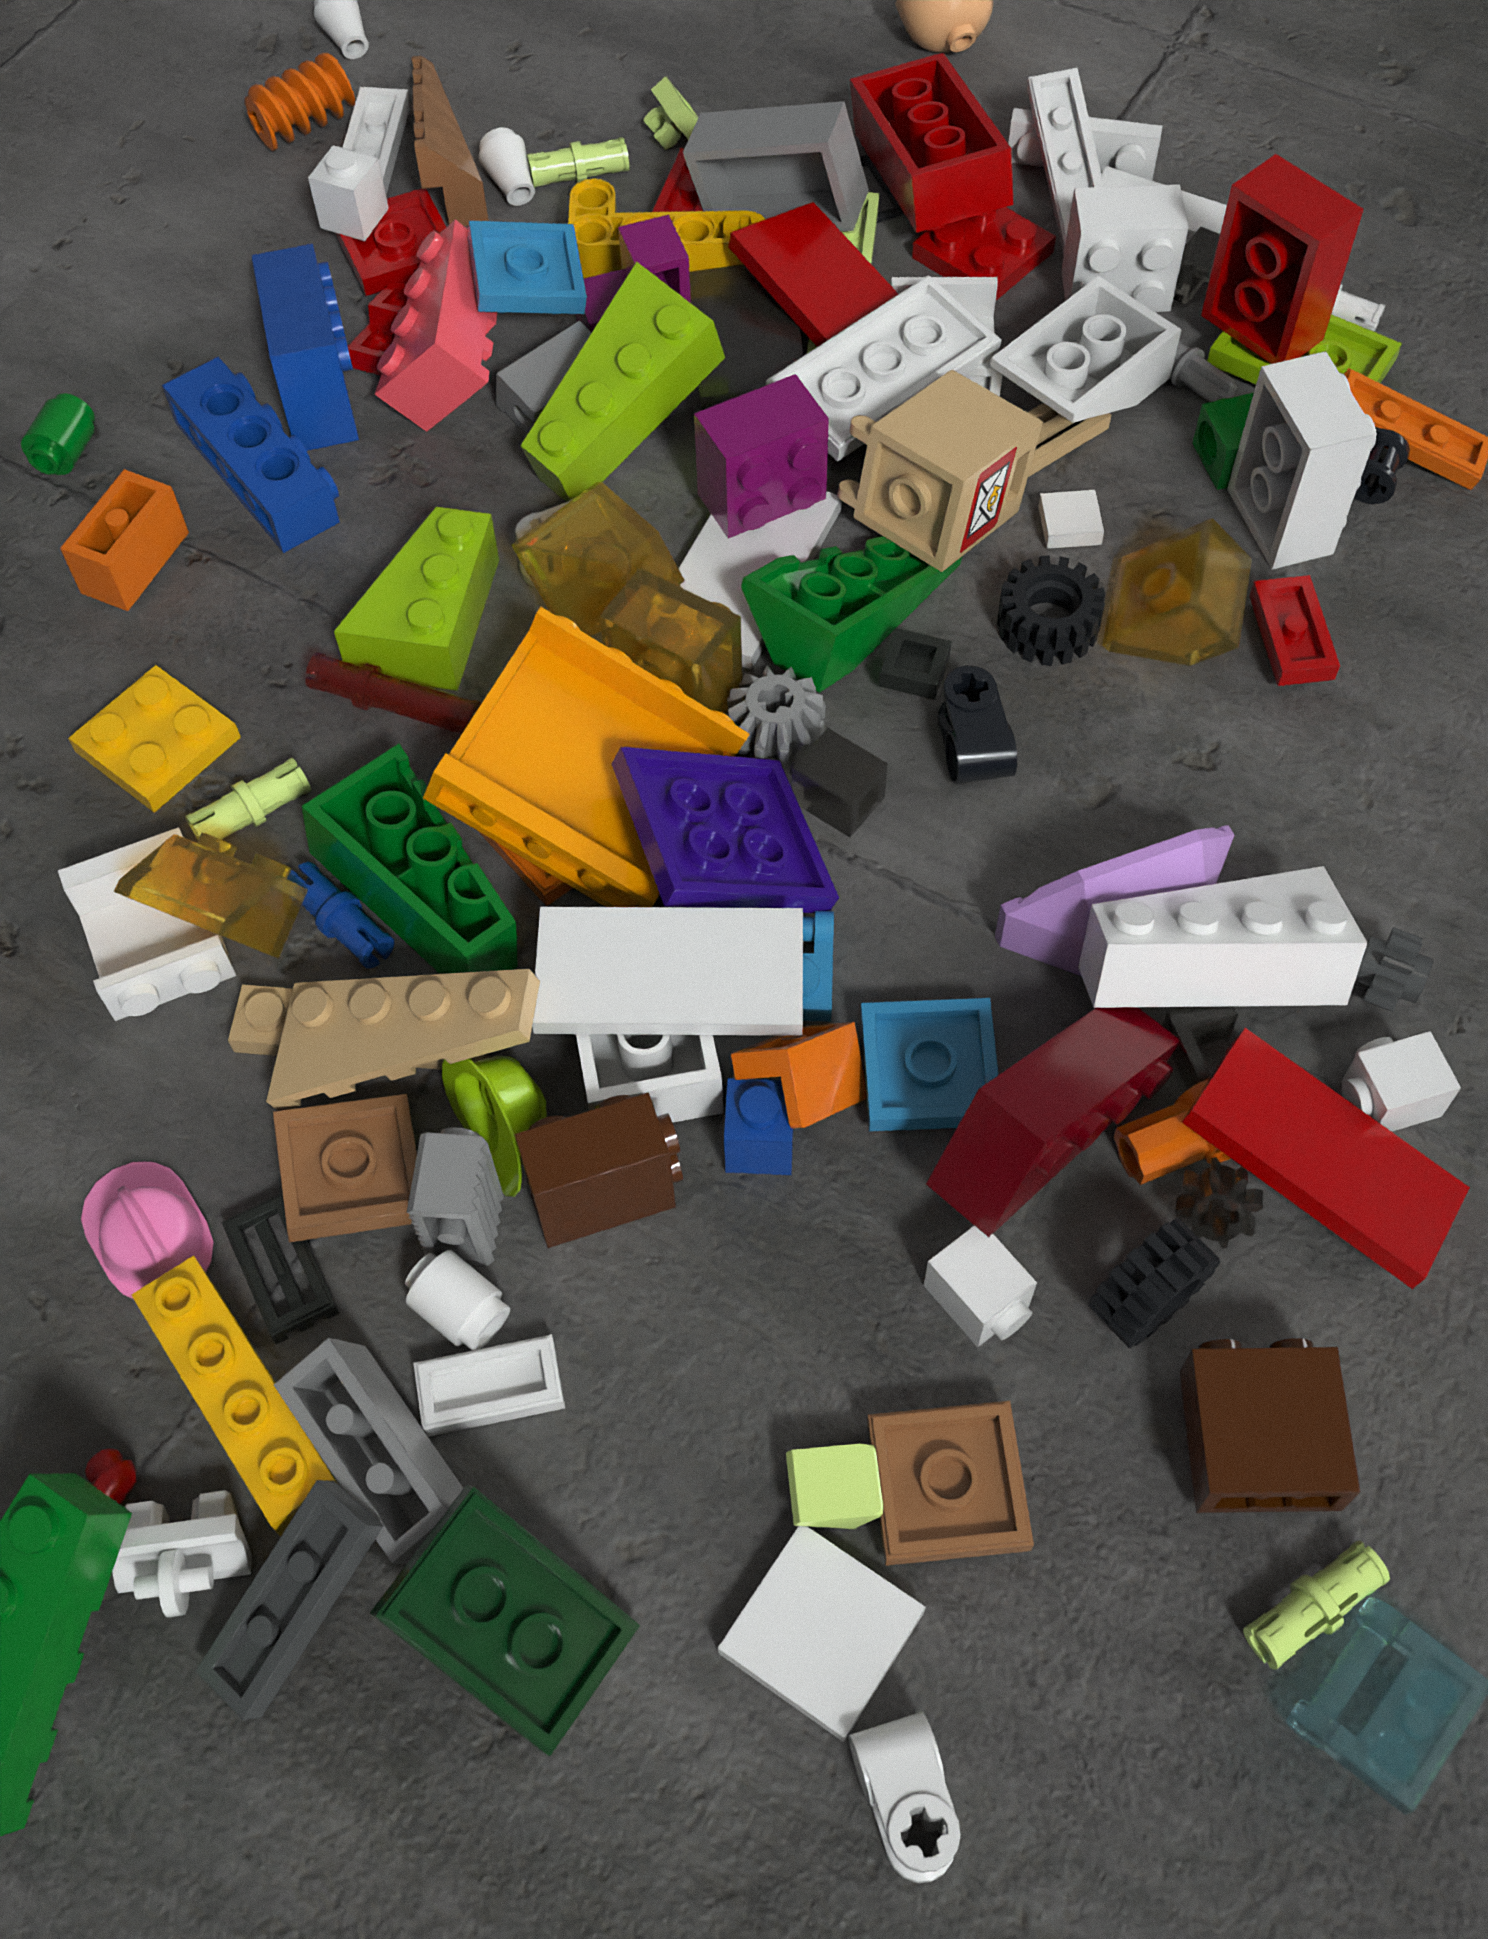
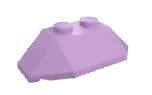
M1229 825L1221 826L1217 829L1205 828L1194 830L1078 870L1039 887L1028 897L1014 898L1000 905L995 938L1002 948L1081 976L1078 966L1092 904L1217 884L1233 841L1234 833Z

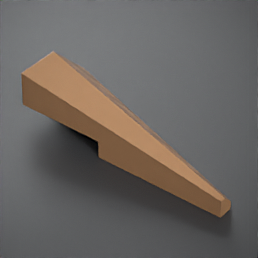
M412 56L414 68L412 75L415 84L413 85L415 138H417V140H414V147L422 189L443 187L449 225L455 219L463 226H468L469 221H489L482 179L434 65L423 56Z

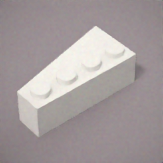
M1321 866L1092 904L1078 968L1094 1008L1347 1005L1367 941L1325 867Z

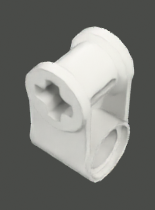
M924 1712L848 1735L853 1761L868 1805L872 1807L887 1858L893 1869L904 1879L916 1883L932 1882L944 1875L958 1850L961 1834L959 1821L945 1783L939 1750ZM920 1820L926 1832L939 1831L941 1837L936 1841L932 1852L933 1857L924 1858L922 1850L917 1845L905 1847L903 1841L908 1838L912 1825L911 1821Z

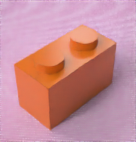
M124 469L61 546L60 550L81 594L129 611L185 539L189 531L172 486Z

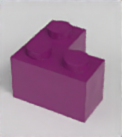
M669 215L618 227L622 269L584 279L587 295L585 314H575L576 322L580 321L592 333L636 262L691 303L689 256Z

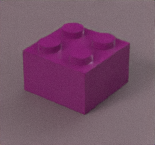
M796 374L694 413L698 495L728 539L748 530L758 529L770 521L797 510L807 509L815 503L826 499L829 418Z

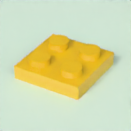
M155 665L68 739L77 754L155 813L238 741L241 736L236 723Z

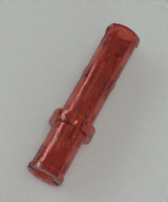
M316 652L312 656L306 669V673L317 675L315 678L310 676L305 678L306 686L309 689H317L352 700L353 706L367 711L369 708L375 707L459 734L463 733L473 718V713L482 704L477 700H469L384 674L380 666L367 662L365 665L358 666L326 656L321 652Z

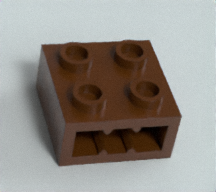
M649 1092L635 1097L628 1095L610 1097L600 1102L594 1110L568 1118L564 1116L546 1117L532 1124L528 1130L514 1134L529 1190L548 1248L676 1207L673 1183L683 1180L681 1166L677 1157V1153H680V1146L669 1113L660 1116L656 1115Z
M1291 1338L1276 1341L1269 1348H1242V1344L1239 1341L1218 1339L1204 1342L1198 1346V1349L1191 1350L1180 1370V1380L1196 1513L1343 1511L1360 1493V1485L1338 1347H1314L1313 1342L1308 1339Z

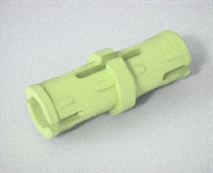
M623 137L581 145L580 141L570 142L569 148L527 154L531 181L534 188L562 181L576 180L578 183L589 177L629 171L628 151Z
M290 758L273 770L248 783L240 780L231 785L232 792L208 806L186 815L185 818L197 840L200 839L201 846L207 850L215 843L223 840V838L251 823L255 827L267 821L265 818L267 814L312 790L302 769L298 767L297 762L293 758Z
M1355 1541L1348 1549L1337 1556L1338 1558L1322 1570H1319L1312 1577L1301 1575L1290 1585V1594L1284 1597L1280 1603L1267 1613L1262 1614L1255 1621L1244 1627L1243 1632L1248 1644L1262 1662H1268L1271 1669L1277 1670L1285 1661L1296 1654V1651L1310 1640L1315 1639L1322 1632L1331 1635L1342 1627L1344 1623L1343 1616L1352 1610V1607L1389 1582V1572L1381 1558L1369 1546L1365 1548L1362 1541Z

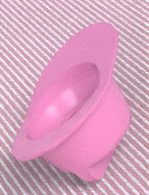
M131 1162L112 1169L97 1181L84 1200L81 1222L85 1237L107 1277L124 1296L133 1299L131 1294L193 1255L205 1272H207L211 1265L214 1241L208 1223L184 1182L171 1168L155 1162Z

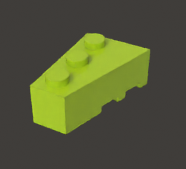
M435 507L334 630L347 675L458 691L499 562L491 514Z

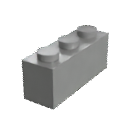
M328 1338L277 1381L274 1386L339 1485L383 1525V1528L376 1537V1541L392 1564H406L463 1490V1487L366 1346Z

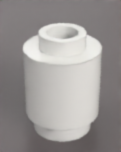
M447 1250L438 1257L434 1253L425 1255L413 1267L405 1281V1285L410 1288L406 1297V1304L455 1346L465 1344L472 1351L481 1349L499 1331L510 1312V1307L500 1300L502 1292L452 1250Z

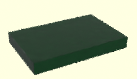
M469 1485L463 1488L370 1611L373 1617L539 1751L549 1757L640 1627L636 1621L474 1486Z

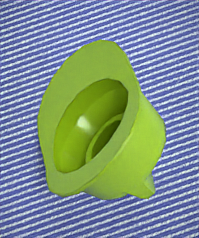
M494 1056L474 1062L471 1059H466L449 1064L444 1059L442 1063V1080L447 1098L455 1115L465 1129L472 1130L485 1139L492 1155L503 1194L510 1197L516 1196L521 1189L522 1168L514 1134L526 1131L535 1122L546 1118V1100L540 1088L521 1064L512 1057Z

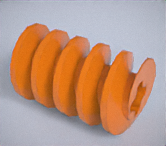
M324 52L315 58V62L308 60L302 62L298 67V71L289 68L282 73L281 78L276 76L268 78L265 81V87L259 84L251 86L248 89V96L245 97V106L250 122L261 140L272 152L278 148L275 133L279 132L282 138L290 144L295 140L292 125L295 124L300 132L306 136L311 133L309 117H312L317 125L323 128L328 124L325 109L328 108L334 118L339 120L344 117V109L341 102L345 101L351 107H354L356 102L351 84L343 68L336 58Z

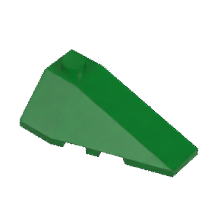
M883 536L866 540L863 550L843 553L837 546L821 549L819 559L800 562L795 555L777 558L743 577L741 589L773 663L784 671H787L792 666L796 674V680L812 677L816 691L820 693L851 673L895 628L960 566L962 557L943 572H940Z

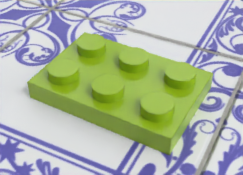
M1331 314L1324 340L1301 357L1326 351L1339 373L1344 374L1350 368L1381 383L1396 361L1402 343ZM1222 331L1211 346L1207 360L1216 368L1254 384H1257L1261 366L1271 364L1224 331Z

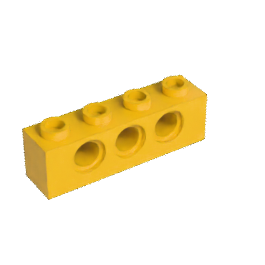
M193 1255L134 1292L131 1296L269 1524L281 1537L317 1480L335 1481L338 1485L339 1483L274 1386L276 1382L219 1291Z

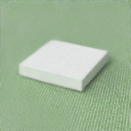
M798 1526L719 1645L718 1653L844 1742L924 1614L926 1607L809 1527Z

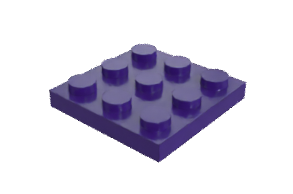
M620 747L611 764L664 907L803 908V913L831 911L839 899L838 893L780 760Z

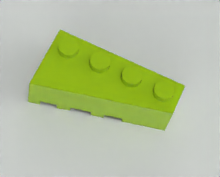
M638 262L635 263L521 444L538 479L565 502L582 494H591L725 359L714 321Z

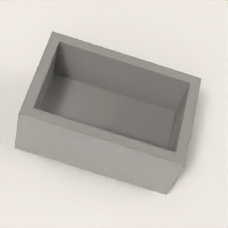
M844 101L700 113L683 151L703 211H754L768 219L814 202L840 231H853L869 191Z

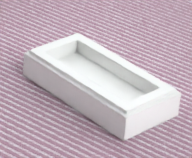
M552 1334L413 1363L422 1429L428 1437L565 1409Z

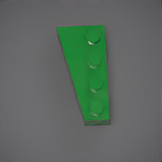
M400 744L392 747L301 806L309 853L439 974L514 970L518 967L516 921L478 863L473 864L462 847V838L452 823H447L437 807L423 799L427 785L423 779L418 780L410 767L409 757Z
M76 1473L29 1474L0 1521V1836L24 1829L34 1802L28 1796L40 1763L48 1761L58 1729L52 1726L66 1685L74 1683L85 1654L79 1651L91 1612L99 1611L132 1516L129 1510Z

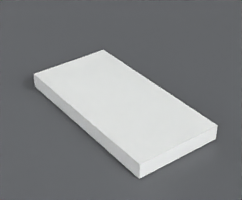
M927 275L767 379L766 385L794 374L799 377L829 418L828 453L838 462L865 444L853 437L849 432L851 419L854 416H867L877 422L951 369L966 376L1000 351L1002 339L932 277Z
M826 491V499L815 503L807 509L797 510L770 521L758 529L748 530L729 539L711 514L648 618V634L752 670L765 647V642L741 589L743 577L780 557L795 555L800 562L814 560L841 512L842 500L838 498V495Z
M540 907L535 976L540 980L532 1024L534 1034L802 1036L803 908Z

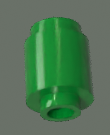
M67 393L58 394L55 398L47 400L21 440V448L29 463L38 471L49 475H66L70 473L94 434L95 428L93 423L95 415L93 410L82 399Z

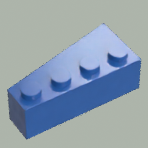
M313 244L251 255L269 356L291 436L296 435L307 451L358 441L359 437L343 373L353 370L328 261L317 263Z

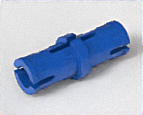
M312 862L298 865L299 870L308 877L306 881L298 876L294 870L289 873L284 882V890L316 918L315 925L327 938L336 937L359 959V962L365 968L371 969L380 964L379 960L371 953L373 949L384 960L390 955L395 945L394 939L388 933L381 930L362 912V904L351 892H341Z

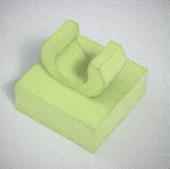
M665 76L651 89L661 106L652 109L645 116L644 122L655 133V139L666 150L678 142L681 133L689 140L699 117L691 105Z

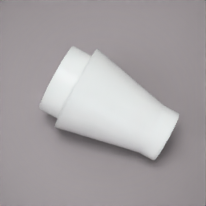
M314 0V18L316 22L338 45L343 55L348 59H356L363 56L368 50L369 43L364 34L358 1Z
M502 127L489 131L483 136L479 144L480 164L502 190L511 205L519 206L528 203L534 197L535 188L531 182L524 140L509 128Z

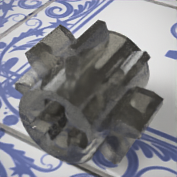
M1217 1157L1211 1159L1210 1167L1204 1169L1199 1175L1190 1170L1184 1172L1183 1188L1188 1194H1182L1177 1197L1175 1213L1176 1216L1192 1217L1191 1231L1198 1238L1203 1236L1206 1239L1218 1241L1222 1249L1227 1248L1229 1240L1235 1238L1240 1232L1251 1237L1255 1234V1217L1251 1212L1263 1209V1190L1256 1188L1246 1189L1248 1170L1242 1166L1235 1170L1221 1165ZM1215 1199L1223 1200L1224 1206H1216Z

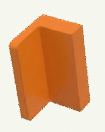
M855 1022L804 1026L802 1036H775L731 1053L735 1080L781 1077L791 1128L808 1127L866 1099L865 1078Z

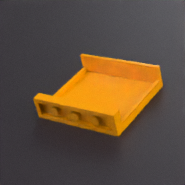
M540 606L528 633L449 755L445 753L433 771L423 799L605 907H652L660 893L611 764L620 747L736 756L750 734L736 726L734 721L726 714L708 709L685 695L682 689L675 683L657 678L634 664L624 652L603 645L582 632L570 619L554 615Z

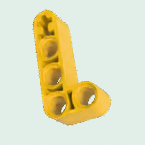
M586 179L578 182L571 189L568 224H574L583 279L622 269L618 227L669 215L689 256L690 284L750 283L758 281L728 248L731 232L765 220L761 214L745 210L617 213L615 190L609 182L602 179Z

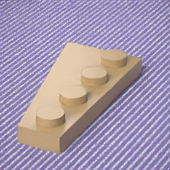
M530 969L294 983L266 1102L277 1111L301 1107V1099L321 1093H325L330 1098L354 1092L356 1083L386 1075L392 1081L414 1075L418 1066L440 1059H445L449 1064L530 1042L540 980Z

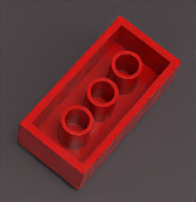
M944 53L850 79L855 134L916 233L925 230H939L949 223L973 216H988L995 210L1014 205L1011 147Z

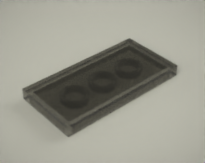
M744 264L689 272L691 304L714 321L725 355V359L699 384L702 410L766 386L767 379L804 356L799 326Z

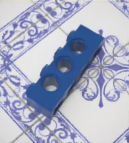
M218 356L162 385L176 425L283 553L340 523L334 499L339 497V492L331 475L324 467L316 469L311 464L308 452L296 435L288 437L284 433L281 422L273 408L268 403L263 405L258 403L250 383L241 372L233 374Z

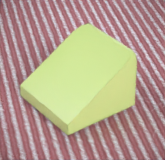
M848 1444L794 1449L786 1452L794 1526L855 1529L881 1517L884 1507L874 1445Z

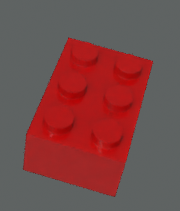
M1274 154L1231 185L1201 316L1271 364L1303 356L1324 340L1364 209L1281 156Z

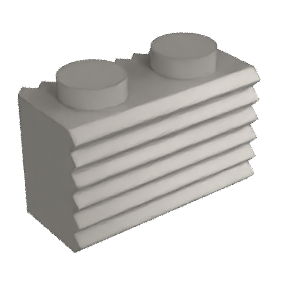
M458 1127L446 1128L440 1133L426 1132L421 1134L407 1213L409 1214V1219H412L411 1224L414 1225L413 1229L416 1230L422 1250L425 1251L424 1255L434 1253L438 1257L443 1252L452 1250L469 1265L489 1266L495 1261L492 1251L497 1248L494 1239L499 1236L496 1226L501 1223L498 1214L503 1211L500 1201L504 1199V1195L488 1143L478 1133Z

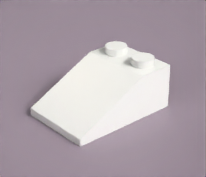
M1098 276L991 357L990 366L1074 423L1136 406L1169 380L1182 329Z

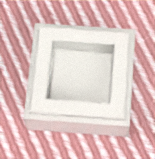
M1095 490L1040 493L1038 509L1046 549L1102 545L1104 528Z

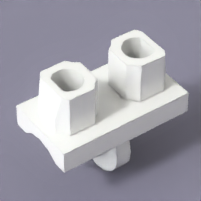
M226 1490L200 1494L198 1498L193 1500L191 1520L169 1523L170 1519L164 1505L154 1501L126 1504L124 1507L132 1513L112 1571L115 1588L118 1593L134 1591L136 1600L159 1596L164 1615L166 1617H174L186 1614L189 1592L212 1589L215 1579L251 1575L252 1554L239 1523L238 1512L232 1496Z

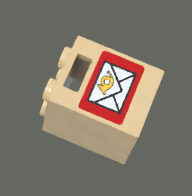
M951 369L876 422L863 415L854 416L851 419L850 434L865 443L867 449L860 484L854 480L841 481L837 494L838 498L855 509L853 518L940 572H943L1018 513L1043 421Z

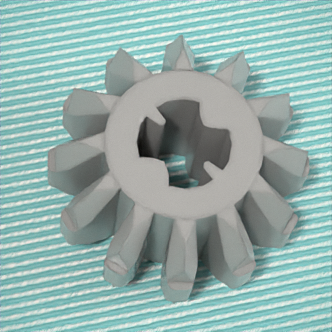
M767 665L761 678L745 673L743 681H741V688L731 689L727 699V716L734 721L736 726L750 734L738 751L739 755L754 752V758H777L784 768L789 761V755L792 754L806 760L808 753L811 751V744L820 743V739L824 734L823 719L825 718L826 705L825 701H823V695L816 694V686L813 684L812 677L796 680V674L792 666L784 674L776 675Z

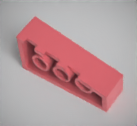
M456 219L440 234L432 231L420 245L416 255L421 260L419 268L413 273L404 288V294L408 296L406 305L400 310L391 325V332L395 334L394 340L383 353L377 369L382 374L374 395L426 432L488 383L490 373L488 369L481 365L482 359L487 361L492 356L493 342L485 336L496 324L498 312H478L468 244V229Z

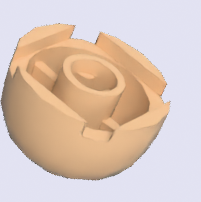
M896 0L895 5L907 33L915 43L930 52L949 53L961 52L973 45L990 20L993 0Z

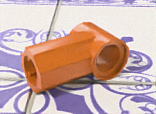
M1209 1079L1186 1090L1178 1097L1174 1105L1116 1128L1113 1138L1117 1145L1119 1159L1129 1177H1133L1142 1185L1202 1159H1205L1209 1164H1218L1231 1159L1181 1123Z

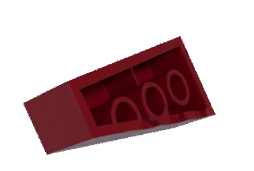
M1138 1007L1095 1008L978 1089L926 1185L989 1238L1081 1151L1090 1147L1113 1122L1116 1125L1122 1122L1134 1109L1142 1095L1151 1099L1159 1092L1173 1073L1174 1068L1167 1061L1181 1040Z

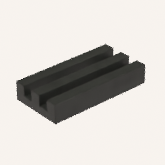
M283 1193L221 1222L268 1332L276 1345L289 1339L287 1333L297 1328L303 1332L313 1327L312 1321L325 1315L328 1320L340 1314L307 1240L291 1242L316 1296L315 1300L304 1304L267 1221L268 1218L279 1214L287 1232ZM253 1225L291 1309L290 1312L280 1317L242 1232Z

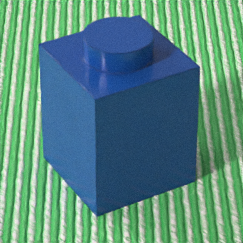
M728 1078L724 1127L725 1172L792 1175L794 1128H791L789 1125L782 1081L760 1079L735 1080V1078Z

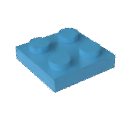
M469 221L468 244L478 312L585 314L587 295L574 224Z
M990 998L861 1003L860 1019L869 1131L957 1128L978 1089L999 1075Z

